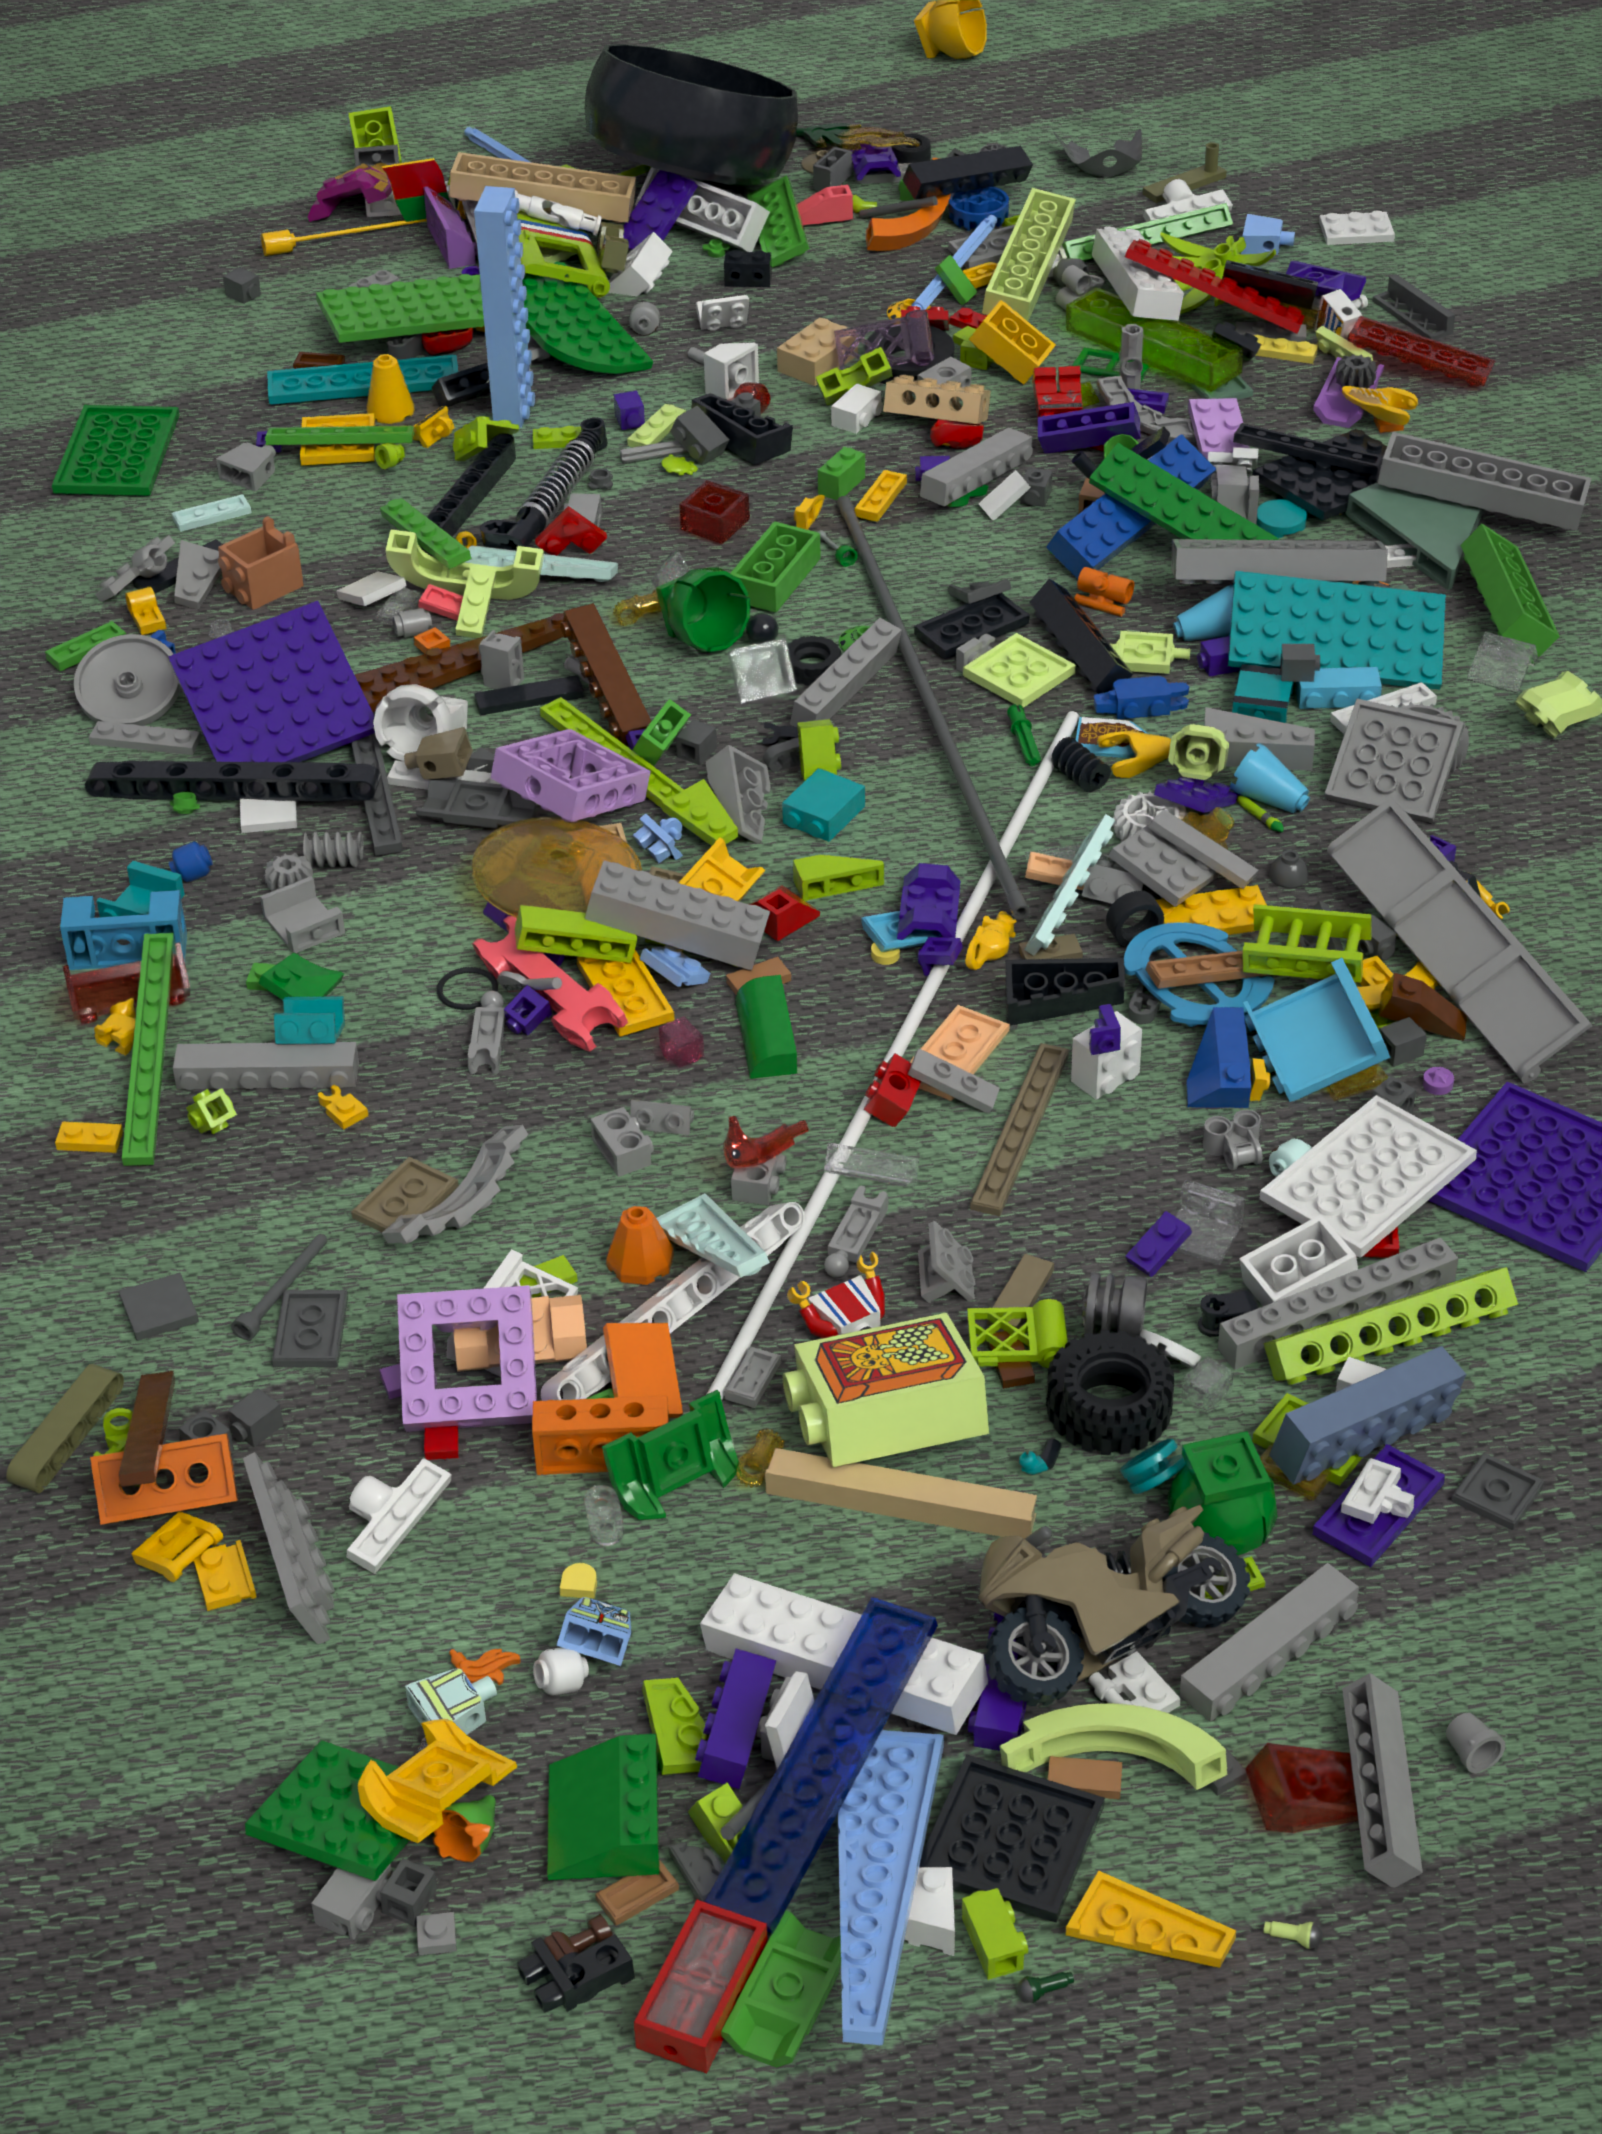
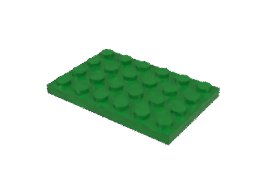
M84 405L53 480V493L150 496L180 416L179 408Z

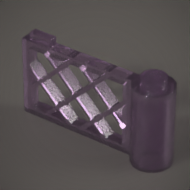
M924 310L911 311L905 317L834 331L840 370L846 369L844 362L850 355L860 360L861 355L853 351L860 342L869 347L864 353L866 354L879 348L877 345L883 337L892 342L888 349L884 351L890 366L910 362L919 366H925L930 364L935 358L928 313ZM901 325V332L896 338L887 334L891 327ZM871 331L879 334L873 343L864 339V336ZM852 336L855 338V341L848 348L841 344V337ZM897 345L905 350V356L894 357L890 353Z

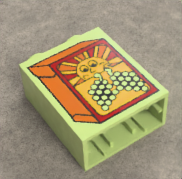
M947 1313L794 1344L797 1370L783 1373L786 1401L791 1412H799V1421L805 1443L807 1445L821 1443L833 1467L989 1434L984 1375Z

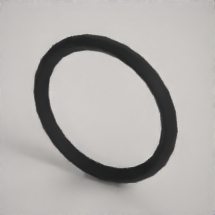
M463 967L450 971L440 979L437 985V995L441 1002L448 1007L459 1010H472L482 1006L480 1001L472 1004H457L444 996V984L455 975L462 973L484 975L491 981L492 990L498 992L496 978L487 970L477 967Z

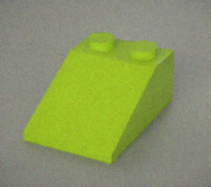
M391 106L348 113L355 148L398 145L399 163H402Z

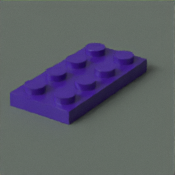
M658 171L630 214L628 223L625 222L623 225V238L628 239L629 251L634 249L653 232L662 241L665 239L698 186L695 181L671 172Z
M1388 1444L1374 1459L1401 1468V1476L1396 1486L1401 1488V1491L1414 1495V1508L1410 1516L1405 1518L1393 1515L1391 1512H1380L1375 1522L1370 1523L1341 1513L1342 1503L1357 1480L1356 1478L1313 1526L1312 1535L1369 1567L1373 1566L1444 1485L1445 1479L1444 1474Z

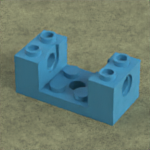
M180 890L151 892L149 914L94 918L95 905L93 896L63 898L60 929L69 970L141 966L144 934L158 933L174 934L173 963H185L187 929ZM125 939L128 940L130 944L121 945L117 942V940Z

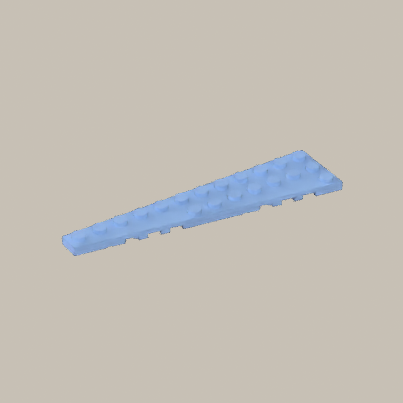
M836 1727L843 2042L883 2045L944 1748V1735Z

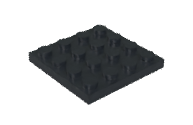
M966 1754L924 1847L919 1868L952 1867L954 1890L971 1895L977 1891H988L998 1888L1003 1901H1009L1013 1909L1057 1923L1104 1809L1105 1798Z

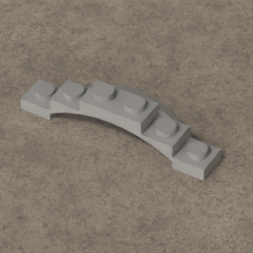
M504 1126L492 1138L485 1141L472 1168L455 1191L438 1206L425 1213L400 1215L392 1225L382 1232L387 1243L408 1244L419 1235L435 1236L446 1227H456L459 1229L472 1221L471 1216L477 1211L488 1207L492 1203V1198L501 1191L496 1181L502 1179L506 1175V1170L515 1163L510 1154L519 1149L521 1146L520 1142L528 1136L524 1126Z

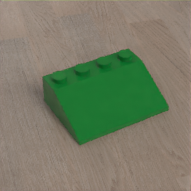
M656 1734L620 1735L549 1764L548 1880L659 1875V1798Z

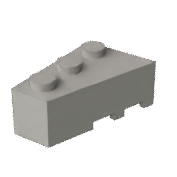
M1216 465V471L1210 477L1211 498L1247 519L1248 478L1246 466Z

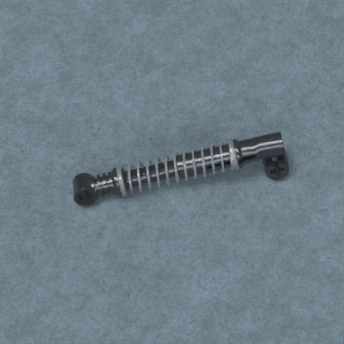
M592 417L581 422L580 434L576 439L567 443L540 483L537 484L525 503L520 507L515 521L489 520L480 526L483 547L517 551L518 546L528 547L536 534L545 530L551 519L592 465L595 453L608 445L603 419Z

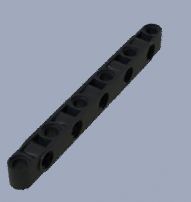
M208 761L97 762L89 773L85 789L94 797L173 800V795L176 793L191 792L196 795V800L366 801L374 797L381 774L375 766L369 764Z

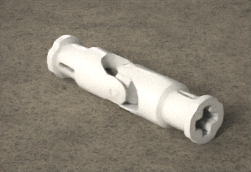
M515 190V197L519 198V211L526 212L528 216L558 223L575 230H587L597 236L602 216L598 215L595 217L585 214L583 210L563 206L540 197H528L518 194V191ZM551 208V213L548 214L543 209Z

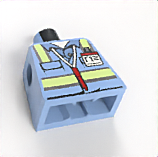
M582 1597L567 1611L557 1646L621 1666L631 1635L630 1612L612 1606L608 1602H600Z

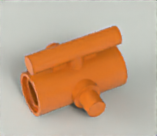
M1084 567L1078 577L1077 589L1090 595L1088 597L1077 593L1074 599L1079 605L1122 617L1125 613V607L1113 603L1114 601L1123 604L1129 603L1134 592V581L1113 574L1108 576L1106 572Z

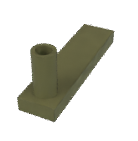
M1215 142L1206 144L1205 165L1143 187V195L1158 203L1165 200L1162 196L1165 186L1175 179L1185 181L1190 190H1194L1226 178L1227 171L1218 166L1219 144Z

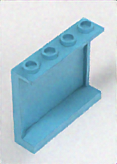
M1343 958L1331 962L1336 974L1258 1010L1252 1011L1248 1001L1243 1002L1248 1014L1244 1015L1245 1022L1250 1032L1257 1031L1258 1034L1252 1037L1259 1052L1266 1051L1267 1055L1262 1057L1269 1073L1276 1072L1277 1076L1272 1077L1279 1094L1286 1093L1289 1102L1298 1100L1391 1058Z

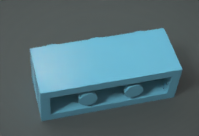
M1378 667L1320 668V671H1315L1314 682H1296L1295 690L1299 709L1345 708L1355 705L1356 699L1367 701L1381 696L1382 685Z

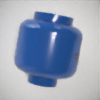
M195 841L173 850V861L169 862L171 871L181 874L182 880L185 882H191L208 875L210 866L213 865L204 844L200 846Z

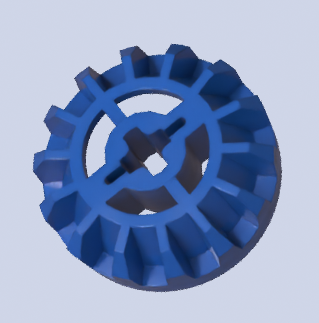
M993 186L951 193L949 199V218L958 227L964 226L968 231L971 228H977L989 215H994L997 218L995 226L998 227L1009 216V197L1006 192Z

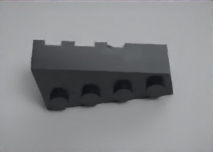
M711 393L692 399L691 409L698 406L729 439L726 448L746 459L749 463L755 465L791 451L793 425L784 423L781 426L775 423L776 419L767 415L765 419L755 415V410L736 408V403Z
M1124 958L1005 960L1006 1020L1010 1026L1099 1009L1101 1005L1111 1004L1113 1006L1124 1003Z

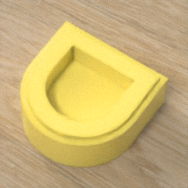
M575 1563L568 1566L562 1574L560 1596L595 1599L597 1588L595 1569L585 1563Z

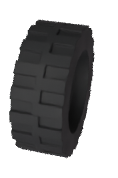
M803 636L799 639H794L783 650L784 673L791 681L810 686L841 656V649L833 640L822 636ZM806 658H820L825 661L810 664L801 662L800 660Z

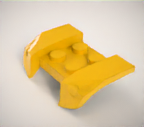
M437 1719L421 1723L425 1733L427 1747L388 1776L385 1775L375 1761L370 1760L358 1782L360 1802L363 1808L383 1828L419 1843L443 1825V1810L481 1781L494 1786L517 1768L516 1762L480 1745L467 1736L451 1720Z

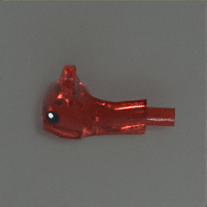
M733 1115L729 1117V1130L723 1143L724 1157L731 1168L747 1169L761 1165L795 1144L793 1138L808 1132L809 1128L805 1120L789 1127L784 1123L766 1136L751 1138L743 1132L737 1117Z

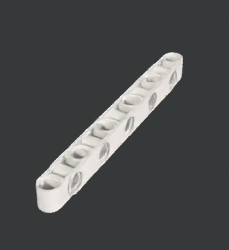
M796 1202L775 1204L769 1206L740 1228L768 1256L803 1225L805 1213L803 1208ZM702 1257L619 1323H652L653 1317L654 1323H668L669 1332L671 1333L740 1277ZM604 1335L568 1362L561 1371L542 1386V1401L586 1399L611 1381ZM561 1388L563 1390V1399L560 1397Z

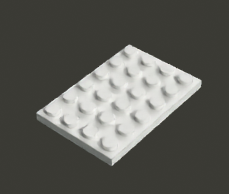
M1376 1095L1260 1190V1200L1301 1224L1322 1214L1355 1255L1361 1258L1475 1161L1477 1150Z

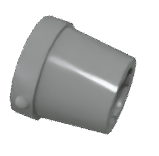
M1463 1713L1452 1720L1447 1727L1446 1738L1459 1755L1461 1763L1469 1772L1479 1773L1494 1766L1502 1757L1505 1750V1741L1496 1731L1490 1729L1474 1714Z

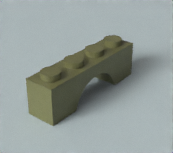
M601 221L596 243V251L601 267H604V270L610 273H618V270L624 271L629 242L628 239L623 238V225Z

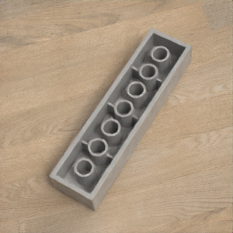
M1392 432L1383 457L1378 484L1391 489L1397 488L1410 491L1413 494L1435 497L1438 500L1460 503L1463 506L1478 507L1489 512H1499L1514 518L1529 519L1540 524L1546 523L1565 530L1577 531L1592 478Z
M1172 539L1171 571L1175 579H1180V583L1193 584L1195 580H1206L1208 584H1220L1222 580H1232V583H1234L1235 571L1322 581H1337L1353 584V581H1363L1364 585H1379V581H1386L1388 549L1381 541Z

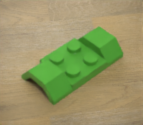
M783 1911L721 2030V2036L737 2053L776 2068L793 2062L805 2036L809 2035L839 1975V1968L841 1966V1935L831 1938L806 1929L791 1912Z

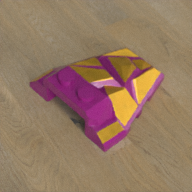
M363 163L337 177L325 180L323 186L317 192V200L312 205L308 214L309 222L328 217L342 199L363 193L368 204L388 198L392 193V188L388 176L381 167L387 164L378 163L374 166H369Z

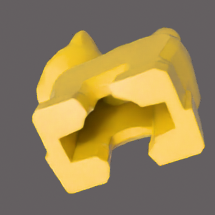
M134 998L112 1005L110 1008L111 1015L102 1025L94 1027V1036L98 1044L107 1047L114 1040L120 1044L115 1048V1051L125 1056L133 1047L136 1020Z

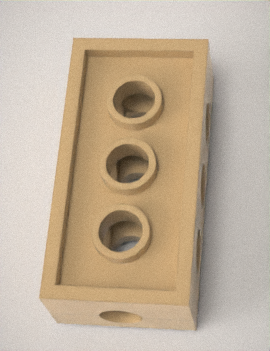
M899 375V377H894V380L886 382L883 412L979 424L988 419L991 391L984 390V385L970 384V386L960 387L961 383L955 381L937 384V379L923 378V380L914 381V376ZM912 392H914L916 399L913 398ZM936 395L939 397V402L936 400ZM959 397L963 401V406L959 403Z

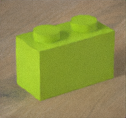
M830 719L798 722L800 767L803 780L806 781L818 768L837 775V770H841L840 754H835V743H839L838 728L833 727Z

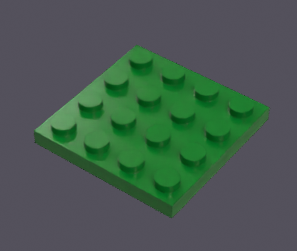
M321 1740L245 1823V1835L376 1881L410 1840L383 1828L363 1808L358 1792V1782L370 1760L375 1761L386 1776L399 1767Z

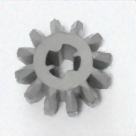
M284 853V856H274L273 861L267 862L264 874L265 883H267L268 888L272 892L313 876V870L306 856L298 857L297 853L292 855Z

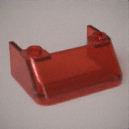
M180 942L174 943L169 1006L183 1004L186 1002L185 998L190 996V983ZM141 961L70 975L69 965L62 966L73 1019L80 1020L81 1024L98 1021V1016L111 1014L110 1008L112 1005L127 1001L130 998H134V1008H137Z

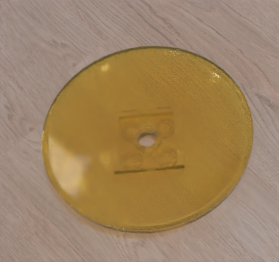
M541 817L510 823L485 837L473 855L472 877L478 891L489 903L506 914L517 918L520 905L586 913L593 887L604 860L611 863L616 862L637 871H642V866L637 854L628 843L600 826L580 820L570 823L558 817Z

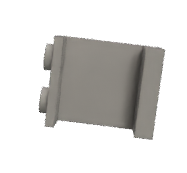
M312 876L260 896L263 917L294 953L345 934L341 910L338 907L330 910L326 909L316 897Z

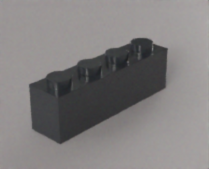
M488 362L438 378L431 388L439 407H449L491 393Z

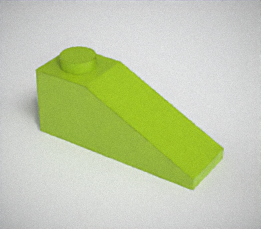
M815 855L793 860V881L801 898L807 901L884 885V863L880 860Z

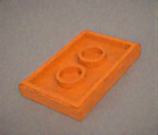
M606 1323L603 1331L614 1398L668 1396L669 1418L681 1417L683 1410L668 1323Z

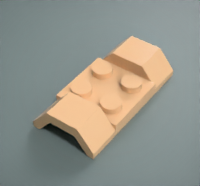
M581 1295L532 1298L535 1364L569 1361L587 1348ZM498 1324L489 1330H480V1327L454 1329L457 1372L500 1367Z

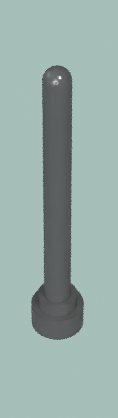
M318 1234L251 1312L241 1313L233 1321L231 1329L237 1337L251 1341L260 1331V1320L281 1297L284 1290L288 1289L325 1246L327 1237L324 1234Z

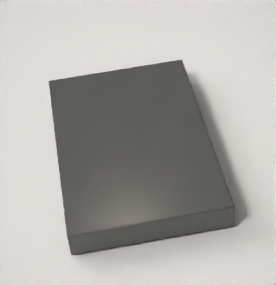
M284 1290L272 1358L273 1367H338L348 1302L347 1290Z

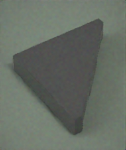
M1008 579L990 585L988 581L969 583L970 587L960 588L953 584L948 586L950 596L968 604L1011 589L1010 580Z

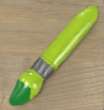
M1245 796L1237 798L1238 803L1245 810L1266 824L1270 830L1283 832L1284 827L1280 820L1272 817Z

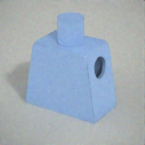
M1247 214L1242 235L1245 239L1246 248L1241 254H1258L1275 249L1276 255H1278L1280 245H1294L1295 232L1282 231L1283 221L1281 219Z

